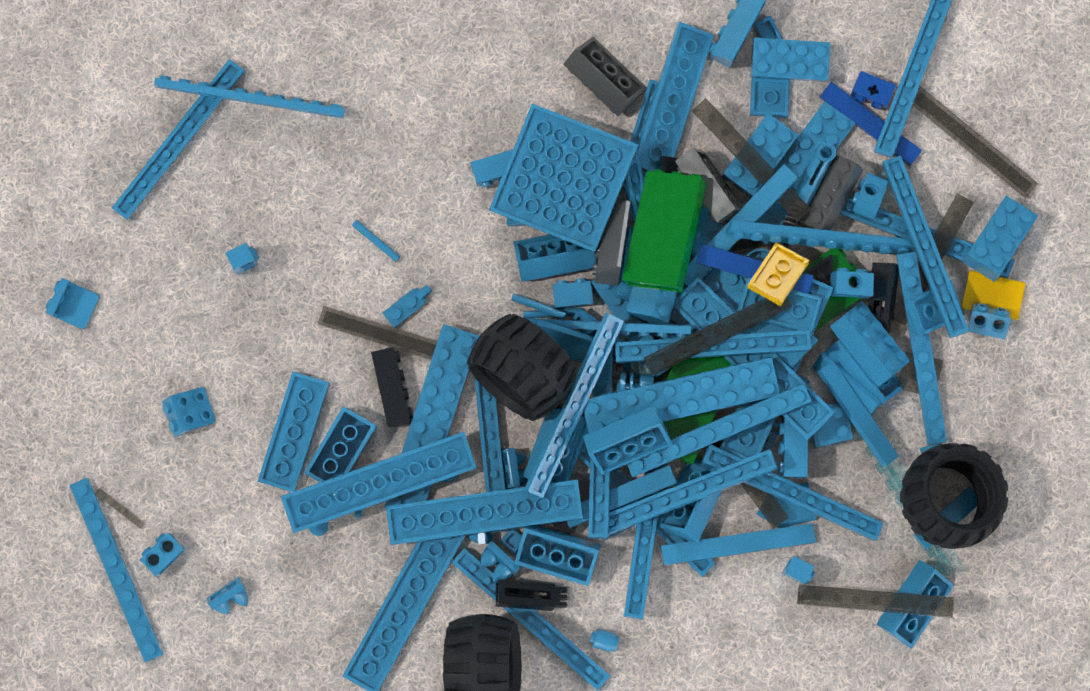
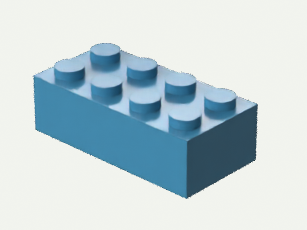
M753 38L750 78L827 82L830 42Z
M767 113L724 171L722 177L752 198L760 190L799 135Z
M1006 195L966 255L963 263L995 283L1036 221L1038 215Z
M863 301L830 326L831 330L877 387L910 362L906 354L899 348L894 339L887 333Z
M343 406L304 474L318 482H322L353 471L378 427Z
M781 414L779 416H782V423L778 424V436H782L781 442L778 443V455H781V461H779L777 469L778 474H781V477L786 479H805L808 473V440Z
M538 525L525 526L514 564L589 586L601 544Z

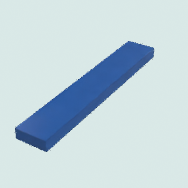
M830 82L819 98L851 119L857 127L878 141L885 122L834 83ZM901 135L894 155L897 157L901 156L902 160L911 166L922 150Z
M701 244L696 264L752 278L763 261ZM802 273L792 290L808 294L813 276Z

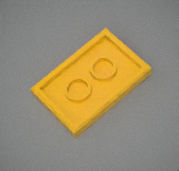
M776 242L748 283L747 288L781 306L808 266L810 260Z
M969 270L961 307L971 310L972 304L978 303L986 304L990 308L995 309L1001 307L1010 312L1012 320L1017 321L1026 283L999 277L994 283L979 272Z

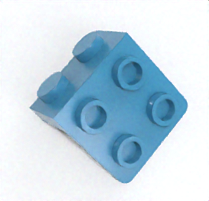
M61 278V281H57L55 284L53 298H50L46 304V313L80 329H85L98 303L99 295Z
M203 387L171 395L162 401V409L167 415L169 429L174 437L183 435L193 429L211 425L216 421L207 393Z

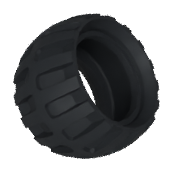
M508 314L492 323L475 342L467 362L469 371L472 372L474 378L487 392L509 408V410L530 421L546 416L560 405L569 393L577 373L574 361L551 336L537 325L517 314Z
M945 443L923 452L912 462L902 480L903 488L900 491V503L903 504L902 513L912 526V531L916 535L920 534L923 536L924 541L947 549L970 547L986 539L1000 525L1003 520V513L1007 510L1009 499L1006 497L1008 484L1007 480H1004L1003 470L1000 465L996 464L991 459L992 456L987 452L979 451L976 446L970 444ZM938 468L954 469L964 474L973 484L977 494V511L969 524H958L949 521L934 506L930 485L932 476Z
M476 614L461 617L449 623L444 640V691L521 690V644L518 625L515 621L492 614Z

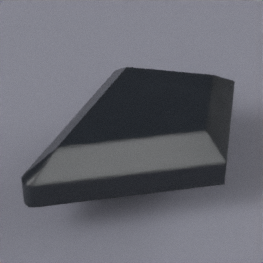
M829 255L811 268L808 274L812 275L813 279L830 285L831 273L833 271V256Z

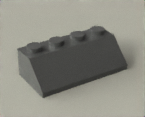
M594 37L576 48L563 64L617 116L625 112L647 89Z
M691 148L675 161L679 166L677 167L678 172L688 176L690 174H698L707 183L702 206L708 208L710 211L708 214L714 222L725 224L742 209V204L704 151Z
M836 155L810 206H806V209H803L804 212L802 211V216L799 217L800 221H797V223L806 228L831 230L863 169L856 162Z
M626 200L614 206L601 238V245L595 253V258L598 259V264H594L592 275H596L595 283L618 286L630 201Z

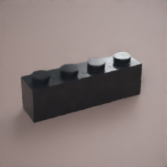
M394 347L371 352L388 428L411 423L410 419L413 418V412L406 402L409 399L407 388L403 389L402 381H405L403 369L399 370L398 363L401 362L399 351H395Z

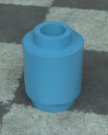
M597 628L596 632L592 631L590 642L594 648L615 652L619 637L615 636V633Z

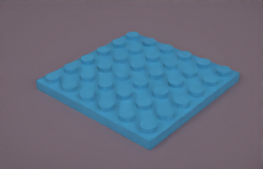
M531 104L489 211L596 253L639 145L538 105Z

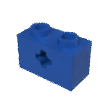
M860 71L850 95L854 96L853 99L858 102L864 103L866 101L871 103V107L882 110V108H887L896 85ZM872 88L875 89L874 95H870L869 90Z

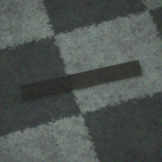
M101 488L96 491L95 494L138 528L141 529L144 526L145 522Z

